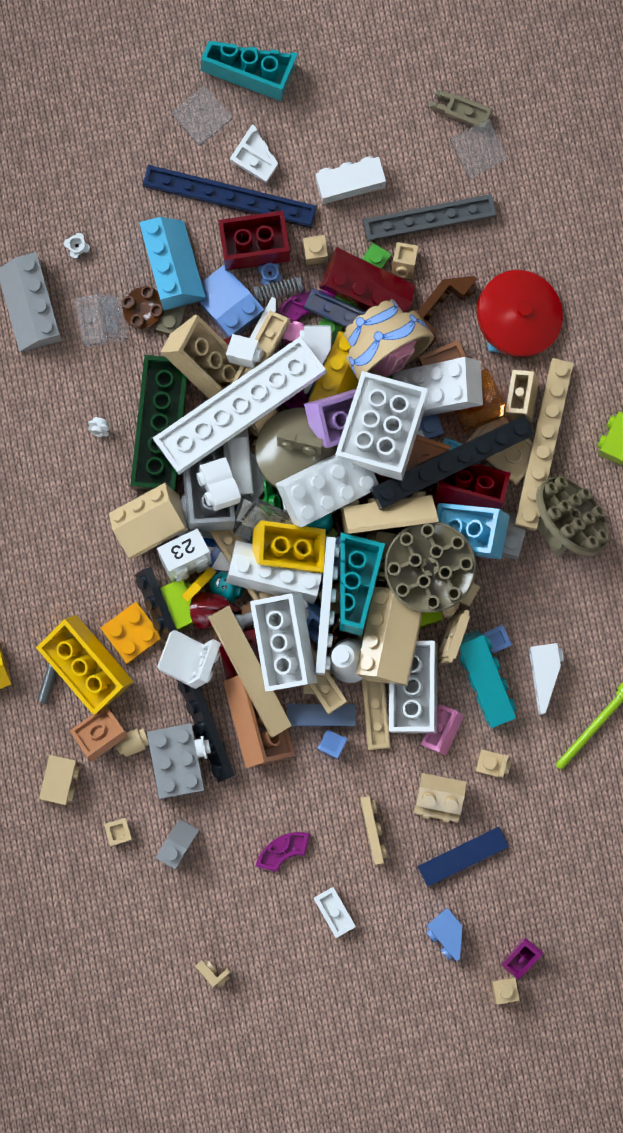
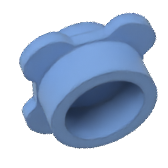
M267 263L258 267L263 285L267 286L268 283L282 280L278 263Z

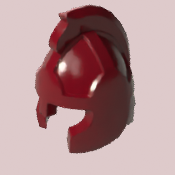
M202 592L194 595L191 599L190 617L192 622L197 625V629H213L208 618L210 615L226 606H230L234 615L242 614V609L232 606L225 597L219 594Z

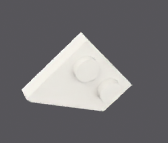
M252 125L230 157V162L267 184L277 169L278 163L268 150L266 143L260 137L256 127Z

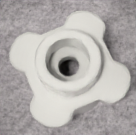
M77 233L64 241V246L69 249L70 256L74 259L78 258L81 253H87L90 250L89 244L85 243L84 236L81 233Z
M95 417L92 421L88 422V430L93 435L98 437L109 436L108 431L110 428L108 421Z
M201 736V739L194 740L197 757L207 759V754L211 753L209 740H204V737Z

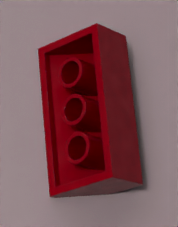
M336 247L319 288L365 310L379 306L383 301L393 299L403 313H408L413 301L415 284Z

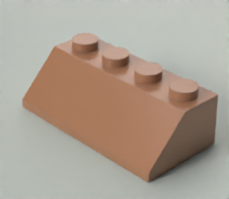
M239 676L223 681L246 768L296 756L288 728L276 736L270 737ZM274 690V693L276 694L282 706L278 690Z

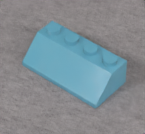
M158 217L139 222L163 311L205 300L206 297L184 221Z

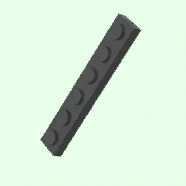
M492 194L366 218L363 219L367 242L494 218L496 217Z

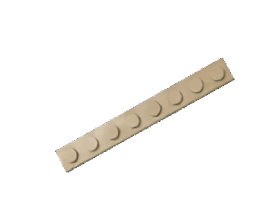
M555 358L551 359L514 526L533 531L537 530L540 513L537 507L536 493L538 487L549 477L574 363Z

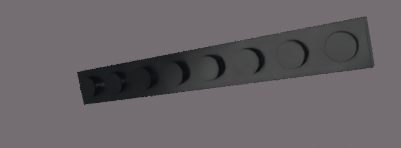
M525 415L406 471L402 481L391 478L372 487L370 492L379 510L532 437L534 433Z

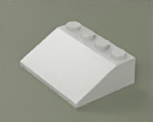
M362 371L335 456L377 474L402 481L428 401V389Z

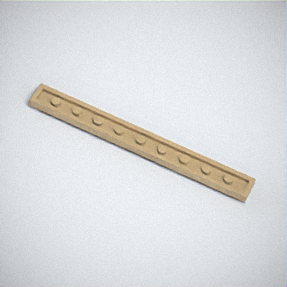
M234 528L232 530L209 531L230 564L236 540L243 541ZM246 588L254 601L277 596ZM311 647L316 672L317 654ZM325 670V675H316L317 683L308 684L328 715L347 703V700L327 670Z

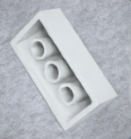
M236 540L226 583L277 596L302 593L303 601L314 604L322 573L257 565L252 551V544Z

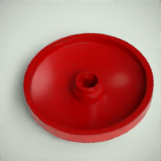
M510 270L494 277L482 290L477 303V320L485 339L495 349L512 357L525 358L541 353L556 340L562 327L563 310L558 294L544 278L526 270Z

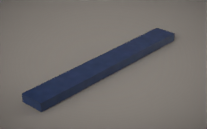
M153 165L147 166L142 184L145 188L254 215L284 211L285 222L307 228H312L317 209L315 205Z

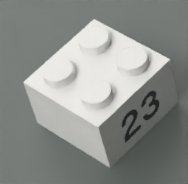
M198 528L157 548L160 561L171 583L182 579L184 581L189 578L190 574L196 571L197 573L203 572L212 564L210 551Z

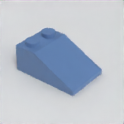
M224 265L201 282L206 299L198 301V304L229 342L232 334L240 336L260 320L264 312L263 307L229 270L225 271Z

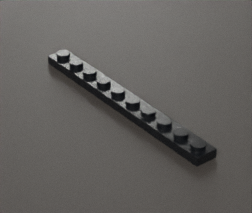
M148 567L135 574L136 584L143 594L145 607L151 614L153 627L159 634L161 647L164 650L170 632L173 630L177 631L152 567ZM177 680L178 689L184 696L186 709L192 716L197 735L200 736V739L203 736L204 740H209L211 753L207 754V757L211 764L212 774L218 783L235 776L200 687L194 689Z

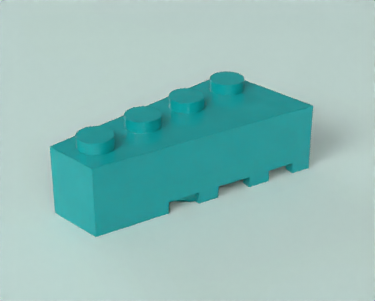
M208 41L201 57L200 71L282 101L296 68L298 53L290 52V54L273 49L265 51L258 50L257 47L249 46V48L237 47L236 44Z
M341 533L340 631L362 636L385 543Z
M477 630L465 634L459 648L461 652L459 659L466 672H469V683L473 691L477 692L478 696H476V699L487 725L490 728H494L515 719L514 712L517 711L513 699H509L506 691L509 688L505 678H500L498 670L501 669L496 657L492 658L490 649H493L488 636L484 637Z

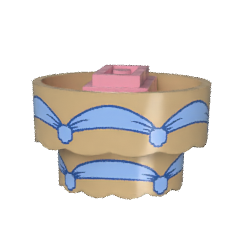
M395 300L383 301L379 306L369 308L364 315L358 316L353 324L346 327L343 335L351 349L345 359L358 381L362 371L387 378L402 370L408 363L419 356L431 344L434 335L416 311L403 313Z

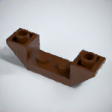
M475 276L443 279L417 311L434 335L433 341L428 348L437 339L435 337L437 329L425 321V319L429 321L436 312V309H434L439 302L441 304L445 302L450 295L448 290L462 301L466 296L470 298L477 289L475 286L477 278Z

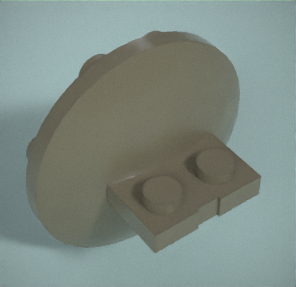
M305 408L287 409L269 419L261 429L255 450L257 465L264 478L277 488L276 483L336 454L338 445L329 448L323 446V439L317 438L309 427Z
M563 476L550 477L538 487L536 502L540 518L537 530L547 540L548 545L557 557L567 549L580 555L593 556L606 547L609 540L608 526L604 517L606 513L592 498V493L589 489L582 488Z
M434 522L411 525L402 530L394 538L387 550L384 568L388 586L401 603L416 611L433 613L455 606L467 595L475 578L476 561L471 545L458 530L447 524Z

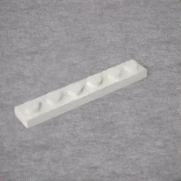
M327 537L316 675H325V670H330L331 656H327V647H332L333 634H328L329 625H334L335 611H330L331 602L336 601V589L332 588L333 580H337L338 566H334V558L339 557L340 544H336L335 537Z

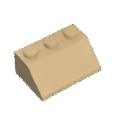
M166 483L109 513L112 530L130 560L187 530L180 497Z

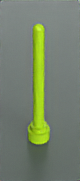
M623 682L617 688L618 691L615 693L617 696L557 761L556 767L558 769H563L622 704Z

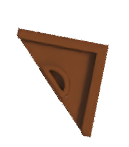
M417 435L406 471L450 451L451 446Z

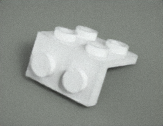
M173 630L168 636L157 666L158 670L196 689L210 681L213 675V671H211L212 666L220 656V651L218 650L221 643L212 639L202 644Z

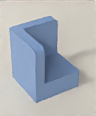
M327 729L317 750L338 760L348 738Z

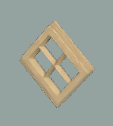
M459 611L449 618L438 650L439 665L452 663L453 659H456L470 616H468L470 611Z

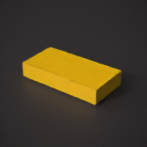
M209 567L182 594V597L188 602L212 578L216 571Z

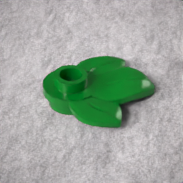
M264 479L265 497L262 500V507L269 515L281 513L283 510L282 498L277 495L276 488Z

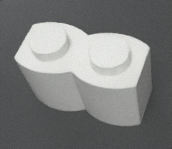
M225 457L199 466V473H196L199 485H204L207 493H204L208 506H212L213 510L217 511L240 503L241 495Z

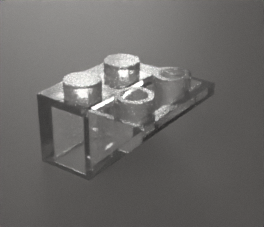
M91 295L75 298L82 341L85 347L128 339L120 296Z

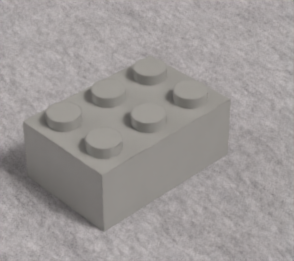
M192 723L148 731L147 736L159 799L163 800L205 792L200 761L195 748V735Z

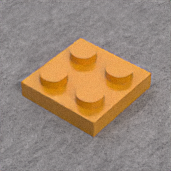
M134 602L100 628L126 664H129L161 640L158 632L153 627V623L137 602Z

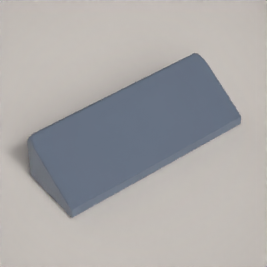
M288 704V719L292 725L291 727H356V704H345L329 715L321 704Z

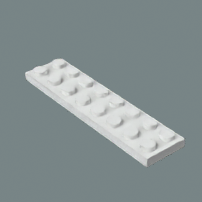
M299 337L153 437V440L176 472L181 474L327 373L326 369L303 339Z

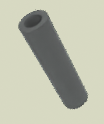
M49 663L37 699L38 702L48 704L57 674Z

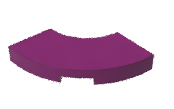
M311 290L289 298L282 304L277 313L289 318L291 323L293 321L298 322L308 314H313L303 309ZM321 291V292H323V293H325V294H328V295H330V296H332V297H334V298L336 297L335 295H333V294H331V293H329V292Z
M295 832L276 838L261 852L255 867L277 872L280 865L287 858L296 855L305 856L310 833Z

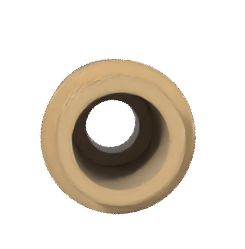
M134 729L126 733L128 737L116 744L119 754H124L125 757L145 750V747L149 746V741L144 729Z

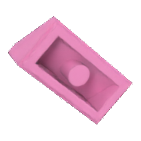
M439 704L437 708V733H426L421 745L446 756L464 715Z

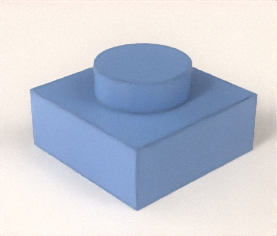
M437 414L422 417L418 430H422L424 437L433 439L444 435Z
M503 625L483 633L484 637L488 636L492 644L491 654L512 645Z

